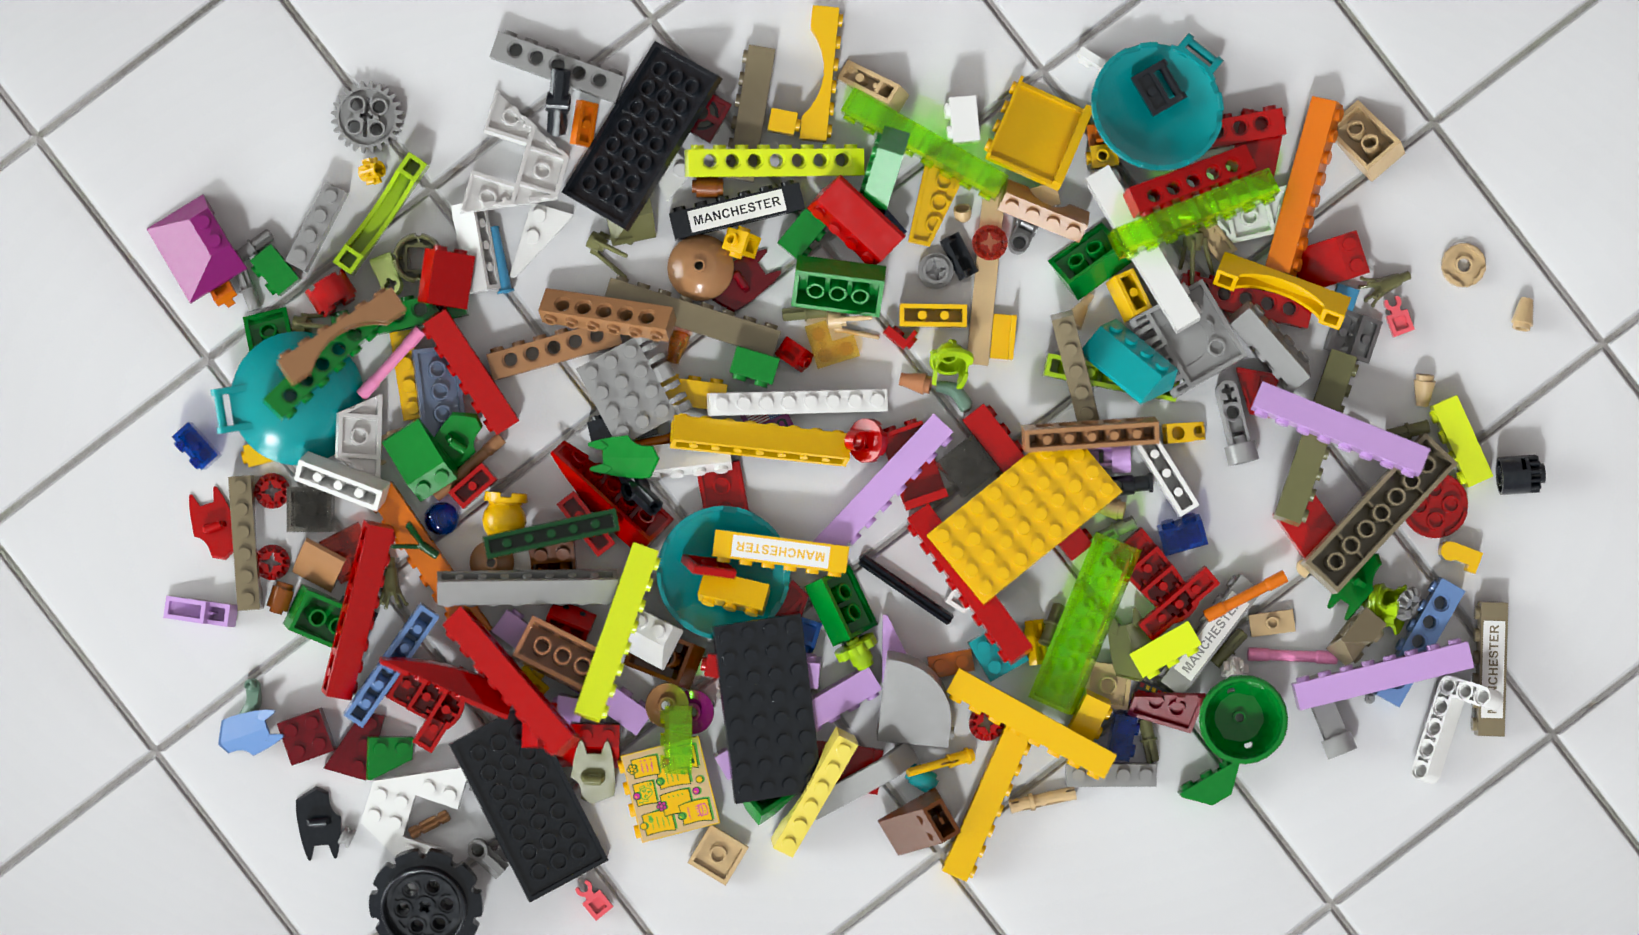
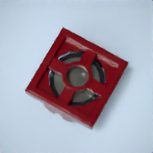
M713 94L690 133L710 144L723 124L732 104Z

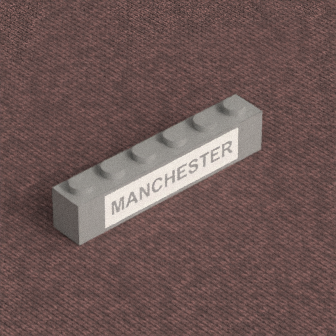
M1238 574L1237 577L1233 575L1226 584L1228 589L1224 594L1219 593L1214 599L1213 604L1223 602L1251 588L1255 584L1242 574ZM1258 597L1228 611L1227 614L1211 622H1208L1203 614L1199 620L1201 622L1197 630L1193 628L1202 644L1198 647L1200 651L1190 657H1187L1186 654L1178 658L1180 662L1169 669L1167 665L1164 666L1160 671L1159 675L1161 677L1159 681L1175 693H1186Z

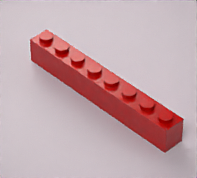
M982 404L962 419V422L1000 471L1004 473L1024 457L1022 453L1024 449L1018 440L1013 442L1009 437L1011 431L1004 422L998 423L995 419L997 413L990 405L986 407ZM1078 528L1062 541L1059 547L1070 561H1073L1093 545L1090 541L1093 537L1086 528Z
M928 503L908 517L907 523L909 525L906 528L913 537L917 536L922 543L919 546L926 555L930 553L934 561L932 564L939 573L944 572L947 577L945 582L952 591L956 589L960 594L958 599L965 609L969 607L973 612L971 617L976 625L984 627L986 630L984 635L991 645L995 643L1000 649L997 653L1003 662L1006 663L1008 661L1012 666L1033 651L1032 644L997 596H994L983 605L927 537V534L942 523L930 504Z
M363 520L321 689L327 697L352 701L353 694L357 693L358 673H361L363 669L362 657L363 653L368 649L369 640L367 637L369 631L374 626L373 613L374 609H377L380 599L378 593L385 582V575L383 573L385 566L389 565L390 545L394 544L396 537L394 529L389 524Z
M460 606L442 624L447 630L445 632L447 637L453 642L456 641L461 646L459 648L460 652L465 657H470L474 661V668L479 673H484L487 676V683L494 690H499L504 703L508 706L512 705L517 711L515 713L517 718L523 723L526 722L531 727L529 729L530 733L535 738H540L545 744L543 747L550 755L562 757L581 739L578 733L469 608Z

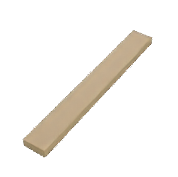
M983 187L976 266L979 271L974 276L967 350L974 356V365L988 366L1003 222V212L997 209L999 196L1003 188Z

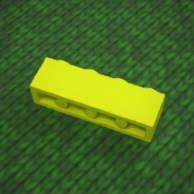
M1453 395L1429 406L1431 410L1428 412L1433 424L1437 423L1440 430L1438 437L1441 443H1446L1449 450L1447 453L1458 463L1456 465L1458 470L1456 476L1460 484H1464L1465 487H1471L1493 477L1458 396Z

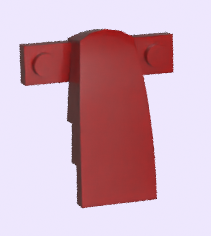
M1139 527L1107 555L1137 590L1156 607L1137 623L1151 641H1154L1174 623H1179L1188 618L1196 610L1199 601L1220 584L1206 566H1203L1185 582L1173 564L1170 563L1142 527Z
M400 673L385 696L426 719L412 742L432 753L445 731L455 725L461 718L465 709V702L459 700L455 693L445 694L435 688L433 684L425 685L415 680L412 675L408 677Z

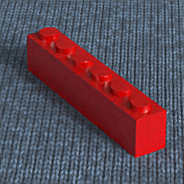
M446 307L422 321L424 325L422 328L423 333L428 340L431 338L437 345L434 347L440 358H446L449 363L446 366L453 377L458 376L461 381L458 384L465 396L470 394L474 400L471 402V405L477 414L482 412L486 418L483 423L489 432L494 431L498 435L519 421L518 416Z

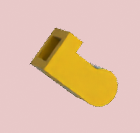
M1204 422L1161 424L1163 444L1206 440Z
M1445 541L1438 547L1440 558L1465 564L1464 571L1476 574L1483 555L1482 552L1451 541Z

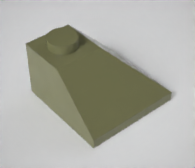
M650 198L629 232L607 220L612 246L656 238Z

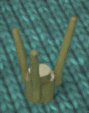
M593 231L586 243V247L591 249L590 253L597 256L618 275L627 278L619 268L600 252L603 253L607 249L624 258H627L628 254L608 244V240H611L610 235L602 231L600 233Z
M1201 231L1185 232L1186 237H1183L1178 269L1182 270L1188 247V251H1190V285L1194 284L1195 251H1200L1201 246L1204 249L1210 275L1215 274L1208 248V237H1203V232Z
M301 313V316L294 315L292 332L311 333L312 328L320 329L326 324L313 323L311 318H321L324 316L318 313Z

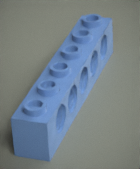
M1438 577L1437 580L1434 579L1428 588L1430 592L1426 600L1422 599L1419 603L1420 607L1417 608L1419 612L1416 618H1411L1406 626L1407 634L1404 638L1401 637L1395 646L1397 650L1395 653L1396 657L1405 655L1404 651L1417 648L1418 652L1427 650V645L1435 644L1465 591L1443 578ZM1438 596L1444 599V605L1440 609H1437L1434 605V600ZM1430 615L1433 618V624L1431 627L1426 628L1423 625V620L1426 616ZM1416 635H1420L1422 638V644L1419 647H1414L1412 644V639ZM1413 683L1373 693L1389 703L1400 707Z
M420 602L382 657L412 658L439 619V614ZM378 662L345 709L344 716L363 728L400 673Z

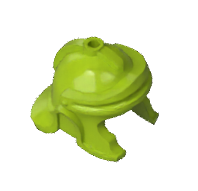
M949 339L948 342L940 345L937 350L932 349L930 351L929 363L933 369L932 385H937L938 373L943 375L958 373L957 389H962L966 384L968 367L973 364L974 356L970 351L963 349L961 345L957 344L955 339Z
M1384 583L1373 585L1374 590L1363 602L1362 606L1369 608L1387 624L1386 627L1390 626L1394 635H1398L1405 621L1396 618L1399 611V601L1397 600L1408 589L1407 585L1397 589H1390Z

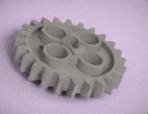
M361 81L360 88H357L353 83L352 91L344 88L345 97L338 94L341 102L333 103L338 110L331 111L332 115L337 116V119L332 120L331 123L338 124V127L333 130L335 133L341 132L338 139L341 141L346 138V147L353 144V151L361 147L363 154H365L367 148H369L372 154L375 151V147L383 151L382 144L384 143L390 147L389 139L397 140L394 132L402 131L397 127V124L404 123L403 120L398 118L404 112L397 110L402 104L400 102H393L397 96L395 94L388 96L390 89L386 88L382 91L381 83L374 88L373 81L369 82L368 87ZM368 98H371L372 100L369 108V114L373 116V118L368 120V133L367 136L364 137L363 133L365 130L366 121L362 118V116H365L367 114V100ZM357 99L362 100V109L358 111L353 110L352 103ZM378 102L385 103L386 108L382 113L374 111V106ZM354 121L360 122L361 125L360 130L356 133L350 132L349 129L350 124ZM375 124H381L383 127L380 135L375 136L372 134L371 130Z

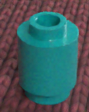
M933 771L908 777L906 774L904 777L909 780L908 783L924 793L936 787L939 782L936 779L938 775Z

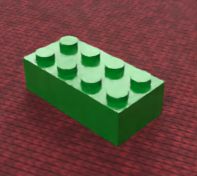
M797 255L791 306L880 318L886 266Z

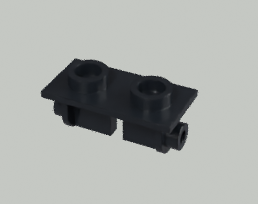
M959 232L940 241L947 257L953 264L959 281L979 271Z

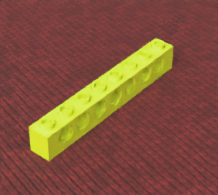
M791 144L779 145V149H770V145H757V149H748V145H735V149H726V145H713V149H704V145H691V149L684 150L685 177L865 175L864 148H857V144H844V148H836V144H823L822 149H814V144L800 145L801 149H792ZM729 154L734 156L736 161L733 167L728 166L726 163V157ZM751 154L757 158V165L755 167L750 166L748 163V157ZM773 154L779 158V164L776 167L770 163V157ZM795 154L801 158V164L798 167L792 163V157ZM816 154H819L823 159L820 167L814 163ZM838 154L844 157L845 161L842 166L836 163V156ZM706 155L712 156L714 160L711 167H707L704 164V157Z

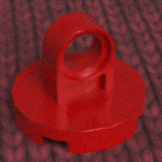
M860 419L853 424L845 436V447L850 450L856 460L862 463L876 462L886 452L888 445L887 433L883 432L880 426L882 424L875 419Z

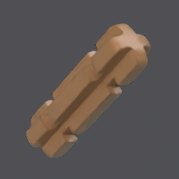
M443 810L437 816L433 815L420 822L419 825L410 827L408 832L412 839L421 836V833L425 834L439 827L441 823L444 824L450 821V815L447 810Z

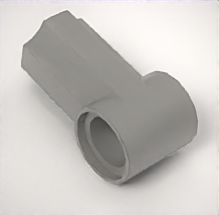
M476 838L470 842L468 846L469 857L478 862L488 873L497 879L509 864L488 846L485 840ZM480 844L484 847V852L476 855L472 852V846Z

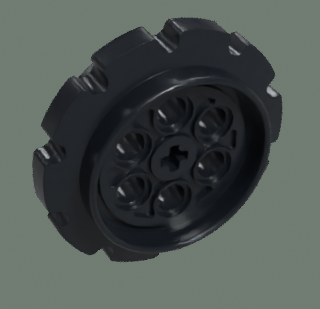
M413 848L397 854L395 858L396 864L386 862L380 869L373 882V885L378 890H372L369 895V912L372 918L379 920L375 927L379 935H475L480 925V922L475 918L481 917L483 914L484 897L481 889L474 888L478 878L464 861L458 864L454 863L453 854L441 849L430 848L427 854H423L420 848ZM430 881L438 882L440 887L431 886ZM413 883L418 889L412 890L407 884ZM450 898L454 904H446L443 899ZM399 903H406L410 909L401 908ZM435 918H443L445 924H439ZM414 920H420L424 926L415 925Z

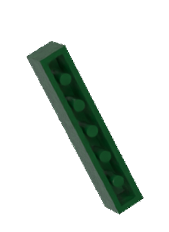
M614 508L484 536L483 542L487 559L613 533L620 531L616 509Z

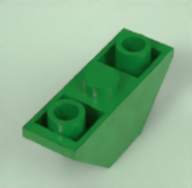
M1223 760L1219 763L1220 767L1216 770L1208 769L1201 773L1199 780L1195 782L1190 780L1180 786L1181 790L1178 791L1179 796L1213 806L1232 794L1239 764Z

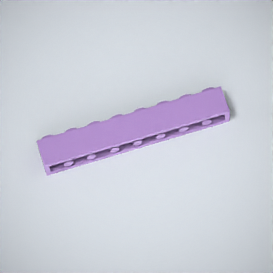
M1263 381L1250 409L1255 411L1254 414L1264 419L1270 417L1276 420V424L1283 427L1290 425L1297 428L1296 431L1306 436L1309 433L1315 435L1320 442L1330 444V442L1335 443L1342 451L1351 452L1352 450L1359 453V457L1368 461L1372 459L1377 460L1381 466L1387 469H1393L1394 467L1402 470L1401 474L1410 478L1418 477L1421 474L1430 452V448Z
M933 414L813 542L846 546L850 542L853 545L862 536L859 531L864 526L868 529L877 520L874 515L879 510L884 512L892 504L890 498L894 494L899 496L907 488L905 485L910 477L915 480L923 471L920 467L926 461L930 464L938 455L935 451L941 445L945 448L953 439L951 436L953 431Z
M515 608L512 611L507 609L491 632L516 649L528 622L523 620L524 615ZM622 686L621 689L616 687L613 698L608 697L606 705L610 706L607 715L637 736L649 719L645 710V702L641 699L637 702L632 698L633 693Z
M1461 638L1448 640V645L1440 646L1439 643L1427 645V650L1418 652L1417 648L1404 651L1405 655L1396 657V654L1383 656V661L1374 662V659L1362 661V666L1355 668L1351 664L1339 667L1340 671L1331 673V670L1318 672V677L1309 678V675L1297 677L1296 682L1291 683L1297 709L1313 708L1474 668L1468 641H1461Z
M869 667L862 671L855 670L811 696L816 732L822 729L821 725L826 722L833 723L840 719L841 713L847 710L852 712L860 707L859 703L867 699L870 701L879 695V691L882 688ZM726 746L713 755L727 780H730L731 773Z

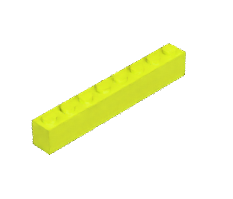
M633 542L573 714L598 723L601 718H606L610 707L606 705L608 697L613 698L617 687L616 684H613L616 675H621L624 663H621L623 654L628 655L632 644L628 639L631 633L635 634L639 621L635 620L637 613L643 612L646 600L643 599L645 591L650 592L654 580L650 578L652 570L657 571L661 558L657 557L659 551Z

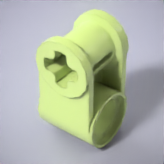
M391 251L370 259L371 267L381 289H389L387 286L390 285L389 281L392 280L395 283L397 282L394 285V292L396 295H399L403 291L404 285L394 268L393 261L395 259Z

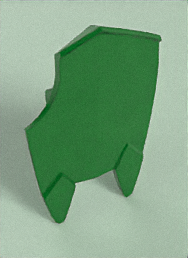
M452 412L434 438L459 468L476 452L474 440L483 425L477 414Z
M629 435L603 438L588 443L589 447L602 450L603 463L590 467L591 471L627 478H651L660 459L652 445L637 444L631 440Z
M1375 553L1338 593L1331 594L1327 608L1331 609L1342 600L1349 605L1344 618L1346 621L1356 613L1358 608L1374 590L1373 579L1376 571L1382 565L1379 553Z

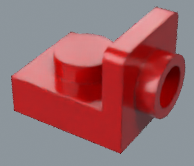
M888 326L882 333L902 351L905 347L910 349L918 340L915 337L918 333L916 330L905 339L903 338L905 333L897 326L893 328Z
M788 336L785 337L774 354L801 373L810 366L814 354Z

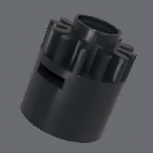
M1537 455L1497 457L1496 483L1500 495L1540 493L1541 483L1546 481V470L1544 463H1540Z

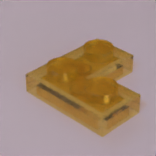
M826 320L805 326L817 369L860 356L854 335L832 341Z

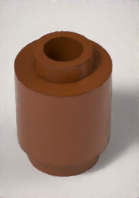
M697 177L696 180H692V193H696V198H718V196H723L724 180L718 177Z
M277 580L276 585L272 586L266 604L270 607V612L282 615L283 611L288 612L294 595V591H292L293 585Z

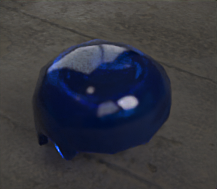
M434 503L424 513V524L427 530L434 535H447L452 533L458 526L459 514L457 509L450 503Z

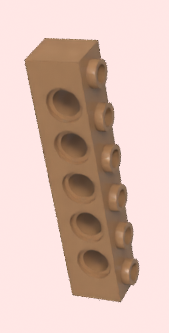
M550 288L545 289L538 309L542 322L548 325L557 324L573 329H588L592 332L603 331L612 335L622 334L633 338L642 337L657 342L670 341L677 320L673 307Z
M567 328L554 331V336L547 337L546 334L533 337L534 341L525 343V340L511 343V348L504 349L503 346L490 349L491 353L486 354L492 378L496 381L617 347L623 344L621 335L603 332V339L595 342L591 338L592 331L588 329L577 328L568 331ZM574 335H578L582 339V344L577 348H573L570 345V338ZM553 341H557L560 344V351L556 354H552L548 350L549 344ZM531 347H535L539 351V356L535 360H530L527 357V351ZM510 353H514L517 356V363L513 366H508L505 361L506 356Z
M1155 416L1021 425L1022 448L1025 453L1160 444L1159 421Z

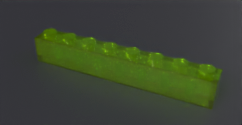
M855 87L841 109V114L844 115L843 119L853 125L855 122L862 125V130L872 136L875 133L882 134L884 126L910 133L905 155L911 158L913 155L920 158V163L930 169L934 166L940 170L939 174L949 180L952 177L960 181L959 185L969 191L971 188L978 191V196L988 202L990 199L993 201L997 200L1009 179L1008 174Z
M1267 168L1114 228L1107 237L1118 259L1127 258V260L1137 257L1141 251L1146 250L1150 252L1157 249L1161 243L1171 244L1177 241L1181 235L1185 234L1188 237L1198 232V229L1204 226L1205 229L1211 228L1219 220L1229 221L1235 218L1239 212L1249 213L1256 209V206L1259 204L1269 205L1276 200L1275 197L1279 194L1280 189L1270 169Z

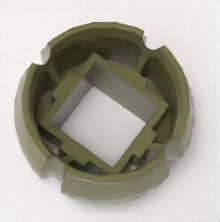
M411 233L403 237L396 244L393 255L396 256L393 265L399 276L411 283L420 281L422 270L409 269V249H434V245H440L437 240L425 233H422L420 236H417L416 233Z

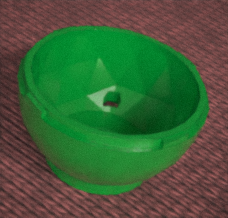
M1249 675L1232 676L1217 683L1205 696L1199 712L1200 732L1206 745L1223 760L1234 764L1257 763L1269 757L1282 744L1288 726L1287 708L1279 692L1265 680ZM1229 688H1234V691L1227 693ZM1238 713L1243 715V720L1237 722L1235 719ZM1252 743L1251 747H1244V744Z

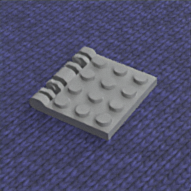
M1203 279L1188 287L1190 300L1192 303L1196 301L1202 311L1199 314L1201 316L1200 321L1178 334L1175 333L1158 304L1129 321L1133 330L1149 322L1150 324L1141 328L1135 334L1141 337L1153 329L1157 336L1145 342L1152 346L1160 341L1161 345L1154 348V350L1165 359H1171V364L1178 368L1179 374L1176 376L1174 384L1182 379L1184 382L1169 391L1174 399L1248 356Z
M642 337L632 338L576 368L612 437L629 435L631 440H634L673 419L674 415L684 413L693 408L690 400L673 408L672 404L687 396L685 392L675 395L670 400L668 399L665 392L678 387L680 384L678 379L662 388L660 383L676 374L669 361L652 369V364L666 357L663 352L647 360L644 353L656 348L659 345L657 341H653L641 348L640 345L650 339Z

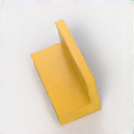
M993 314L989 358L1013 360L1017 315Z

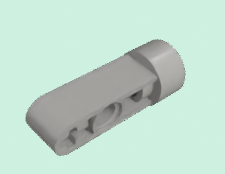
M1225 380L1216 387L1215 395L1228 444L1224 448L1228 465L1234 466L1258 460L1259 456L1255 440H1250L1238 387L1233 381ZM1225 386L1227 389H1231V393L1228 394L1229 401L1234 399V402H1229L1224 405V402L1228 400L1227 394H1222L1221 392ZM1228 407L1236 409V418L1232 419L1227 416L1226 410ZM1242 431L1243 435L1232 437V433Z
M1318 674L1312 675L1309 678L1318 677ZM1335 702L1311 708L1324 739L1321 743L1328 760L1357 748L1351 731H1347Z

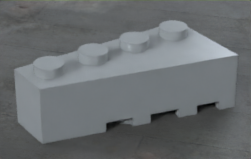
M1248 300L1229 317V324L1249 347L1252 345L1255 347L1254 352L1262 363L1267 361L1276 379L1282 378L1287 383L1285 389L1293 393L1311 378L1310 359L1303 350L1298 351L1294 347L1295 343L1287 334L1284 336L1279 331L1280 328L1274 320H1268L1264 316L1265 312L1258 304L1254 305Z

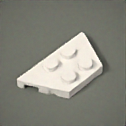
M1287 186L1204 204L1202 207L1233 244L1269 236L1275 232Z
M377 395L336 413L335 458L356 470L380 478L383 395Z

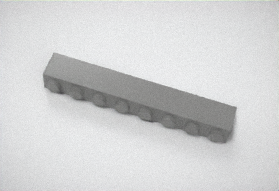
M617 569L437 571V606L610 605L618 587Z

